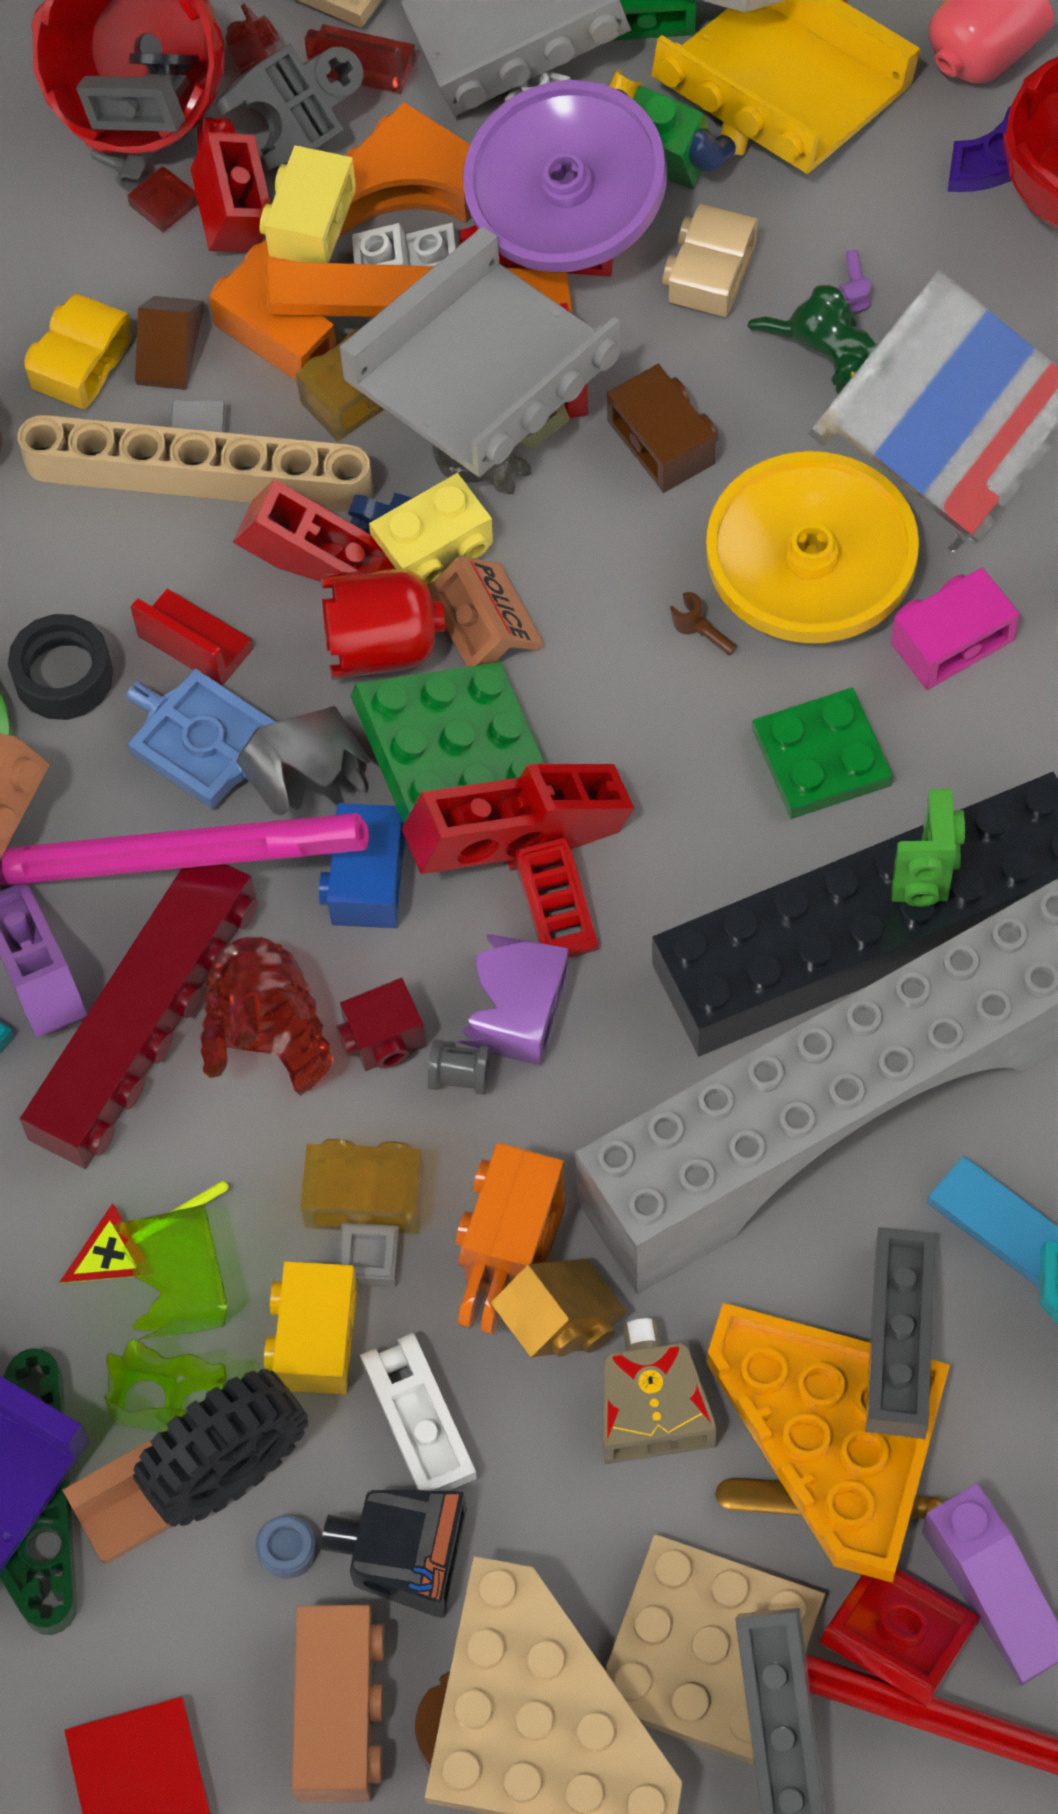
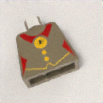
M643 1318L625 1323L622 1326L626 1351L604 1356L603 1448L605 1464L716 1447L715 1420L687 1345L676 1343L661 1346L657 1321L654 1319Z

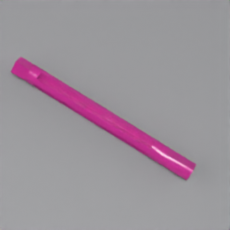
M359 813L9 847L6 848L0 859V886L366 850L368 846V825Z

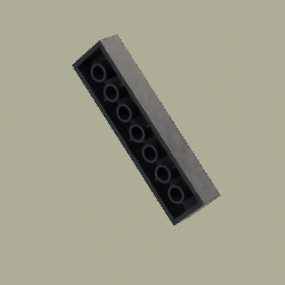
M1054 771L960 809L964 811L965 840L964 844H960V869L953 870L948 901H938L933 905L923 907L912 906L906 902L892 901L891 888L897 843L901 841H922L924 825H921L652 936V965L698 1057L865 988L1058 879V778Z

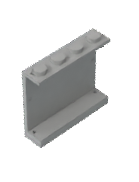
M400 0L454 117L469 109L476 108L514 87L521 86L526 81L557 66L566 64L571 59L608 43L631 30L620 0Z
M482 226L340 346L343 377L350 385L480 477L494 464H501L505 461L513 448L528 434L538 432L545 425L549 416L561 405L576 399L585 384L601 370L606 371L615 364L621 349L620 320L614 316L603 326L599 325L596 329L590 327L499 264L498 236Z

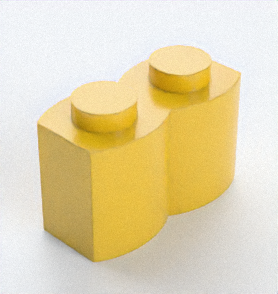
M75 293L64 305H59L54 310L49 325L50 331L39 342H34L29 347L25 356L24 367L32 390L85 410L99 394L108 373L116 367L126 353L133 338V331L129 313Z

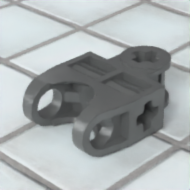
M290 43L240 75L219 96L213 105L220 116L233 108L235 111L245 108L253 109L264 116L269 126L268 141L260 150L263 154L260 156L264 173L279 167L281 164H287L294 145L316 149L344 130L331 108L357 91L363 80V67L356 54L344 47L330 48L303 64ZM334 69L338 77L331 83L326 75Z

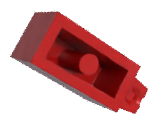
M203 117L197 128L198 153L190 167L208 250L248 252L255 244L261 243L265 234L260 233V219L264 206L271 204L255 135L236 134L232 122L228 118L214 119Z

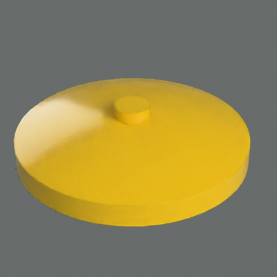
M820 451L793 452L775 456L752 466L740 474L727 486L717 500L709 519L706 538V558L709 574L716 591L728 608L748 625L765 634L799 643H828L844 640L861 634L882 622L899 606L911 587L916 571L919 549L915 517L902 493L889 479L876 469L856 459Z

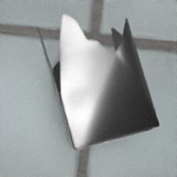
M331 706L258 727L239 754L236 762L273 814L284 815L289 810V807L296 811L302 809L306 788H310L319 795H325L336 806L337 803H344L336 780L339 772L356 788L365 792V783L358 772L359 764L357 758L365 763L371 761L336 706Z

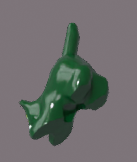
M818 285L814 287L810 298L797 307L789 320L784 321L764 316L751 319L748 322L747 327L752 331L792 338L804 348L831 361L835 371L831 381L833 385H836L835 391L837 394H840L846 388L870 383L873 379V373L881 378H885L890 374L882 361L883 355L869 334L864 330L855 328L857 327V322L852 316L853 312L837 287L831 285Z

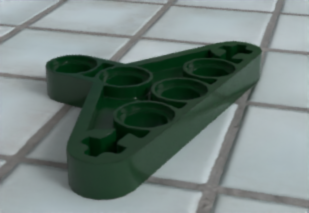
M36 1348L21 1351L14 1356L3 1377L32 1394L26 1381L20 1379L30 1376V1367L40 1366L43 1374L49 1375V1377L41 1378L39 1381L41 1400L46 1404L53 1402L51 1407L65 1414L63 1377L53 1356L49 1352ZM69 1474L0 1573L2 1583L32 1630L44 1635H54L64 1631L71 1625L77 1610L71 1506L63 1492L64 1488L70 1486ZM51 1532L58 1535L61 1540V1546L54 1558L40 1562L29 1556V1544L38 1534ZM63 1571L62 1577L55 1576ZM28 1572L37 1576L50 1577L51 1590L57 1601H63V1605L53 1608V1617L44 1619L39 1609L33 1608V1605L43 1602V1584L39 1577L33 1578L28 1583Z

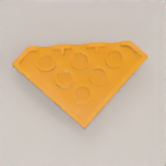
M723 1303L707 1353L706 1363L833 1566L893 1583L950 1364L931 1359L929 1419L925 1439L865 1432L870 1342Z

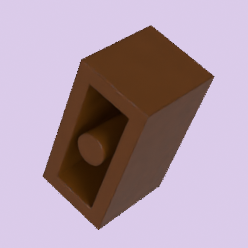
M659 363L607 391V421L663 493L715 464L716 441L718 440L715 425L705 413L698 414L690 404L689 395L682 382L676 377L671 379Z

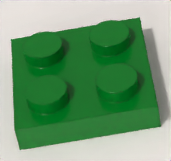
M853 687L753 719L752 731L790 819L892 786L893 775Z

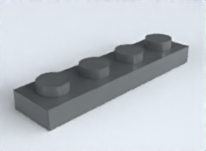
M878 1227L875 1241L865 1432L925 1439L929 1419L936 1234Z
M791 1608L740 1613L736 1616L735 1621L761 1814H827L800 1609Z

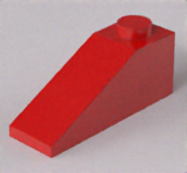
M276 479L268 484L252 500L233 540V543L278 569L321 582V574L396 569L370 534Z

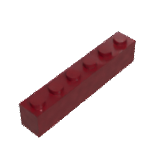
M227 864L181 868L19 1118L29 1141L83 1169L87 1168L94 1155L100 1156L106 1151L113 1139L115 1132L114 1124L124 1108L129 1110L138 1101L144 1087V1076L153 1062L159 1064L167 1055L173 1041L172 1032L182 1017L189 1018L195 1011L202 994L200 988L211 972L216 974L223 967L230 951L229 943L238 928L245 929L252 921L257 910L258 901L256 900L250 875Z

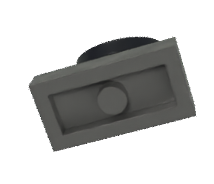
M129 53V64L146 65L149 69V75H144L143 77L84 76L76 87L92 129L177 132L185 121L178 99L190 84L187 75L180 74L192 66H199V56Z

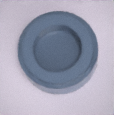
M282 1515L269 1520L260 1529L256 1538V1553L262 1567L270 1575L281 1579H292L304 1574L312 1566L317 1553V1545L314 1534L305 1521L295 1516Z

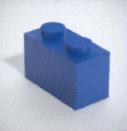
M337 803L336 815L359 813L368 825L369 841L366 850L325 854V856H332L330 872H321L320 905H328L331 924L334 926L397 928L405 836L402 831L404 824L397 807L390 805Z

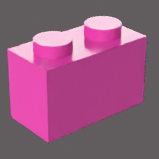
M981 567L967 576L960 574L951 578L943 585L939 592L923 601L916 599L904 605L894 617L891 645L925 689L929 690L1013 642L1016 636L1019 612L985 569Z

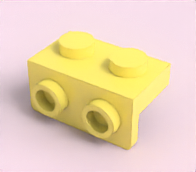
M458 473L369 523L371 536L396 569L410 570L420 575L428 587L458 556L478 559L493 543L492 518Z

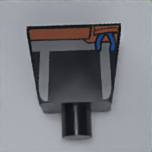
M423 1490L368 1491L365 1497L361 1520L328 1514L324 1525L321 1548L325 1551L352 1555L350 1575L353 1585L357 1588L429 1615L444 1618L467 1511L464 1492Z

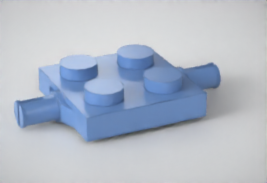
M196 668L179 687L166 693L164 696H160L141 681L135 682L133 684L134 688H129L126 699L148 713L144 726L127 744L130 755L212 810L234 785L242 782L244 779L250 781L236 762L238 756L258 727L275 723L276 721Z

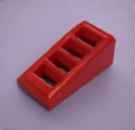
M560 838L517 850L515 852L516 870L539 943L568 948V958L598 950V942L568 839ZM566 883L567 889L540 896L538 894V890ZM573 905L574 908L572 911L549 917L544 915L546 911ZM579 924L581 932L555 939L550 937L549 932Z

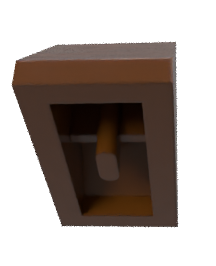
M153 296L138 307L136 385L186 390L204 312V301Z

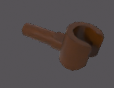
M684 592V604L690 612L682 613L675 607L670 606L675 629L682 634L697 632L701 636H705L728 656L732 655L737 645L704 618L700 597L692 592Z

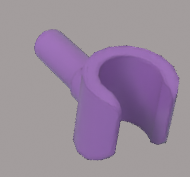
M851 249L846 252L850 282L840 284L838 289L848 302L851 311L857 312L870 307L871 301L868 293L870 292L871 285L869 279L863 277L861 273L858 251Z

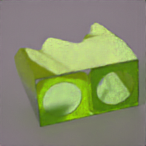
M204 1204L114 1225L116 1231L129 1239L123 1250L130 1262L136 1267L132 1271L134 1277L154 1287L160 1293L159 1297L149 1307V1313L136 1319L132 1328L139 1331H153V1333L139 1340L190 1334L225 1326L228 1303Z
M132 1339L128 1342L122 1357L107 1353L106 1364L109 1370V1389L104 1399L113 1424L164 1432L169 1429L166 1424L175 1416L182 1417L187 1413L181 1410L188 1395L199 1390L210 1391L215 1387L221 1390L231 1378L225 1364H209L193 1354L165 1358L153 1349H148L142 1342ZM177 1377L188 1378L181 1380L179 1384L177 1382ZM140 1381H153L160 1385L165 1392L166 1401L164 1408H146L130 1412L125 1407L126 1393L131 1386Z

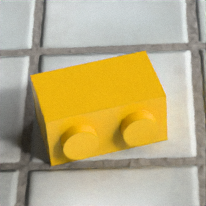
M284 1261L282 1281L272 1282L270 1314L278 1316L276 1336L266 1337L264 1369L274 1371L291 1392L347 1395L358 1289L353 1265Z

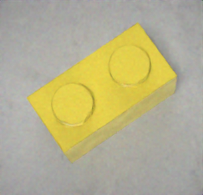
M294 145L288 164H281L278 169L274 201L272 204H266L261 214L260 233L266 235L269 256L294 262H330L356 191L353 157Z

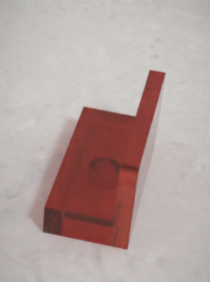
M322 24L320 31L309 29L304 38L307 61L333 47L347 48L356 54L362 64V86L397 94L402 93L416 58L415 44ZM332 69L326 76L330 79H336L338 74Z

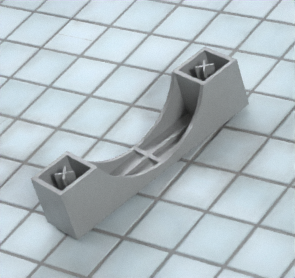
M1058 879L575 1151L578 1204L636 1294L643 1292L733 1240L753 1214L788 1180L834 1144L882 1113L928 1089L955 1078L996 1068L1014 1069L1022 1073L1057 1053Z

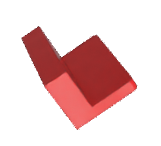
M168 588L152 606L139 598L130 606L139 638L192 670L196 668L221 686L226 683L253 650L251 638Z

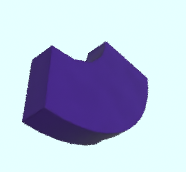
M1008 107L1003 122L989 134L974 140L954 141L948 192L986 190L1012 181L1003 149V134L1006 133L1011 107Z

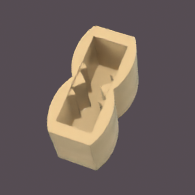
M699 204L693 218L686 216L678 238V246H681V249L677 256L670 255L668 257L663 273L662 283L669 286V303L727 317L756 245L758 218L704 204Z

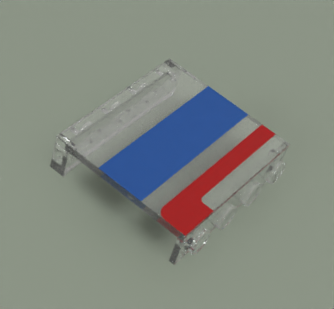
M938 270L820 417L808 435L823 447L837 432L957 529L954 532L957 536L948 546V549L954 553L967 539L976 544L984 536L995 521L989 515L995 504L998 503L1004 507L1023 484L1017 476L1024 466L1030 471L1033 470L1051 448L1044 440L1052 430L1058 434V367L943 272Z

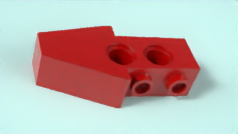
M531 764L525 767L519 778L421 792L402 827V831L420 874L506 861L510 871L516 870L515 852L517 850L560 838L568 839L571 850L619 833L635 808L615 764Z

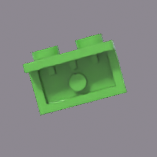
M929 789L922 841H901L897 843L891 888L892 901L906 902L917 907L930 906L938 901H948L953 870L960 869V844H964L965 840L964 811L953 810L952 789Z

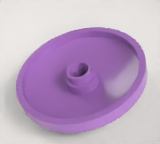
M582 80L555 81L535 86L515 95L486 119L476 133L466 156L463 174L464 193L477 229L479 230L483 226L498 236V248L502 256L514 263L539 271H578L599 265L616 257L644 234L656 217L664 198L667 185V162L663 144L655 124L636 101L617 89L596 82Z

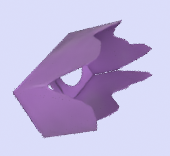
M486 934L488 941L494 948L476 954V967L481 986L494 1002L496 1008L478 1011L470 1015L469 1023L471 1025L464 1028L462 1032L473 1040L457 1041V1043L478 1049L481 1045H489L491 1053L542 1065L554 1023V1016L559 1006L568 973L569 949L495 934Z

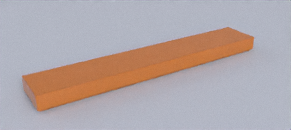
M267 261L265 284L268 314L375 317L435 266ZM506 268L557 304L567 303L569 312H572L567 272Z

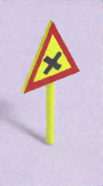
M225 1181L217 1183L132 1235L112 1203L59 1283L155 1275L137 1244L226 1192L229 1188L228 1183Z

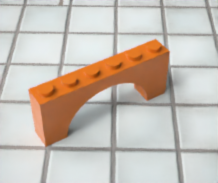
M403 102L391 115L384 116L377 123L374 132L359 147H353L345 155L353 157L356 191L338 239L364 221L400 210L419 209L437 211L467 223L472 216L465 198L463 174L466 156L471 144ZM265 239L262 243L255 244L248 251L244 261L229 276L222 277L214 285L211 294L208 296L213 323L221 331L306 387L338 355L334 324L323 315L268 314L265 284L266 262L294 261L269 256Z

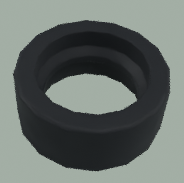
M52 614L36 619L18 633L10 646L8 667L19 699L31 712L47 719L68 720L87 714L103 701L111 688L113 666L103 634L90 621L76 615ZM61 645L77 646L90 654L92 660L90 670L86 676L73 685L63 688H45L36 684L31 678V665L38 656L48 649Z

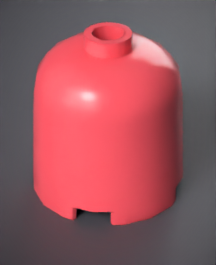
M944 0L929 23V40L935 53L934 60L940 70L950 77L956 76L973 84L993 82L1001 77L1053 28L1054 12L1049 0Z

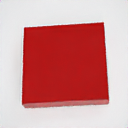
M896 1568L893 1583L862 1574L826 1627L819 1643L927 1706L973 1633L980 1616Z
M183 1697L64 1730L82 1814H211Z

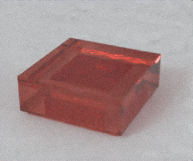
M164 166L160 167L127 195L129 206L162 233L198 204L195 191Z

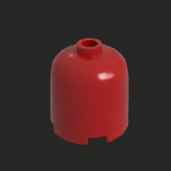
M403 569L321 574V586L323 589L332 588V598L322 599L327 651L331 650V656L338 655L339 664L330 665L329 669L332 680L410 670L421 666L428 660L434 649L435 633L445 632V619L442 600L432 601L428 585L420 575Z

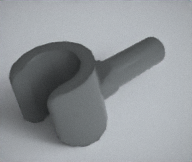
M96 149L91 150L90 155L93 159L119 172L116 178L119 186L133 194L143 192L150 174L144 170L145 162L140 155L132 153L125 159L109 152H101Z

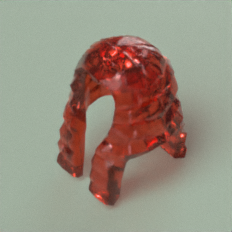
M264 937L240 938L220 951L213 961L206 980L208 988L204 995L207 1003L205 1006L206 1017L202 1024L204 1031L200 1037L202 1043L200 1052L204 1061L203 1072L209 1078L221 1076L228 1063L227 1048L273 1054L281 1060L288 1070L294 1090L300 1096L310 1091L328 1074L333 1064V1056L329 1051L330 1043L322 1036L323 1024L316 1015L317 1003L309 993V985L304 980V973L291 952L283 949L282 945Z

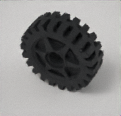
M261 1369L258 1373L255 1370L247 1372L241 1379L236 1376L228 1380L221 1390L215 1387L208 1391L205 1400L200 1403L195 1400L186 1407L188 1411L182 1417L175 1416L166 1424L169 1429L157 1433L150 1441L153 1446L145 1448L139 1456L141 1461L135 1464L133 1478L148 1502L166 1524L176 1527L178 1524L181 1526L189 1525L194 1519L198 1522L207 1518L211 1510L217 1513L226 1508L228 1501L232 1498L235 1501L246 1494L245 1489L251 1485L256 1487L265 1479L263 1475L267 1471H274L282 1463L280 1458L290 1455L296 1447L294 1443L302 1439L305 1434L303 1429L308 1427V1416L290 1389L274 1371L269 1372L268 1369Z

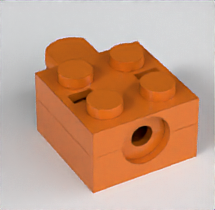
M499 1142L496 1143L491 1161L482 1159L479 1164L473 1186V1193L479 1194L473 1213L466 1211L463 1213L455 1241L457 1246H461L458 1264L465 1268L467 1288L459 1310L458 1325L469 1329L473 1327L484 1294L488 1293L482 1314L480 1331L490 1335L496 1332L500 1320V1315L490 1302L528 1264L548 1262L567 1203L564 1160Z

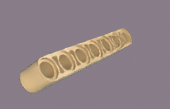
M39 415L27 419L20 426L17 434V440L28 474L35 480L46 483L251 503L268 484L276 479L327 510L339 512L349 511L355 495H363L372 498L374 495L370 459L365 451L353 445ZM95 452H101V453L96 454V455H90V454L95 453ZM145 457H152L147 460H140ZM195 462H203L198 465H190ZM245 467H254L249 470H240ZM295 472H304L301 475H291ZM346 477H355L352 480H341Z

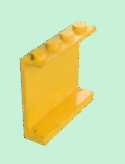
M785 0L746 13L727 8L683 45L677 42L674 43L661 35L657 38L651 76L783 160L809 174L912 86L921 48L842 0Z

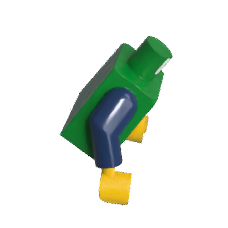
M616 70L609 87L617 89L636 101L652 119L663 144L667 162V179L693 190L702 171H715L734 154H745L749 137L723 122L720 135L714 138L710 134L704 114L699 110L651 89L642 87L643 83L640 80H637V82L630 80L621 74L622 71Z

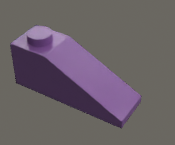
M19 884L1 891L0 958L35 1037H40L51 1031L62 1030L72 1022L82 1019L87 1015L68 965L29 884Z
M974 1484L927 1512L922 1534L972 1611L980 1616V1623L1021 1686L1058 1664V1622L1011 1532L979 1484Z

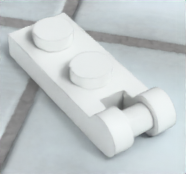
M412 1332L398 1338V1345L380 1353L374 1348L360 1354L363 1368L378 1398L417 1490L450 1491L477 1479L475 1468L415 1334ZM408 1367L412 1376L392 1384L388 1374Z

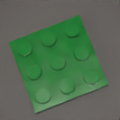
M501 662L356 683L350 695L403 824L407 820L421 792L519 778L527 765L545 764Z

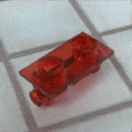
M245 3L241 5L246 19L231 23L227 27V34L225 36L235 63L240 69L254 61L253 64L240 71L241 75L278 51L274 43L280 40L275 27L268 17L263 15L258 18Z

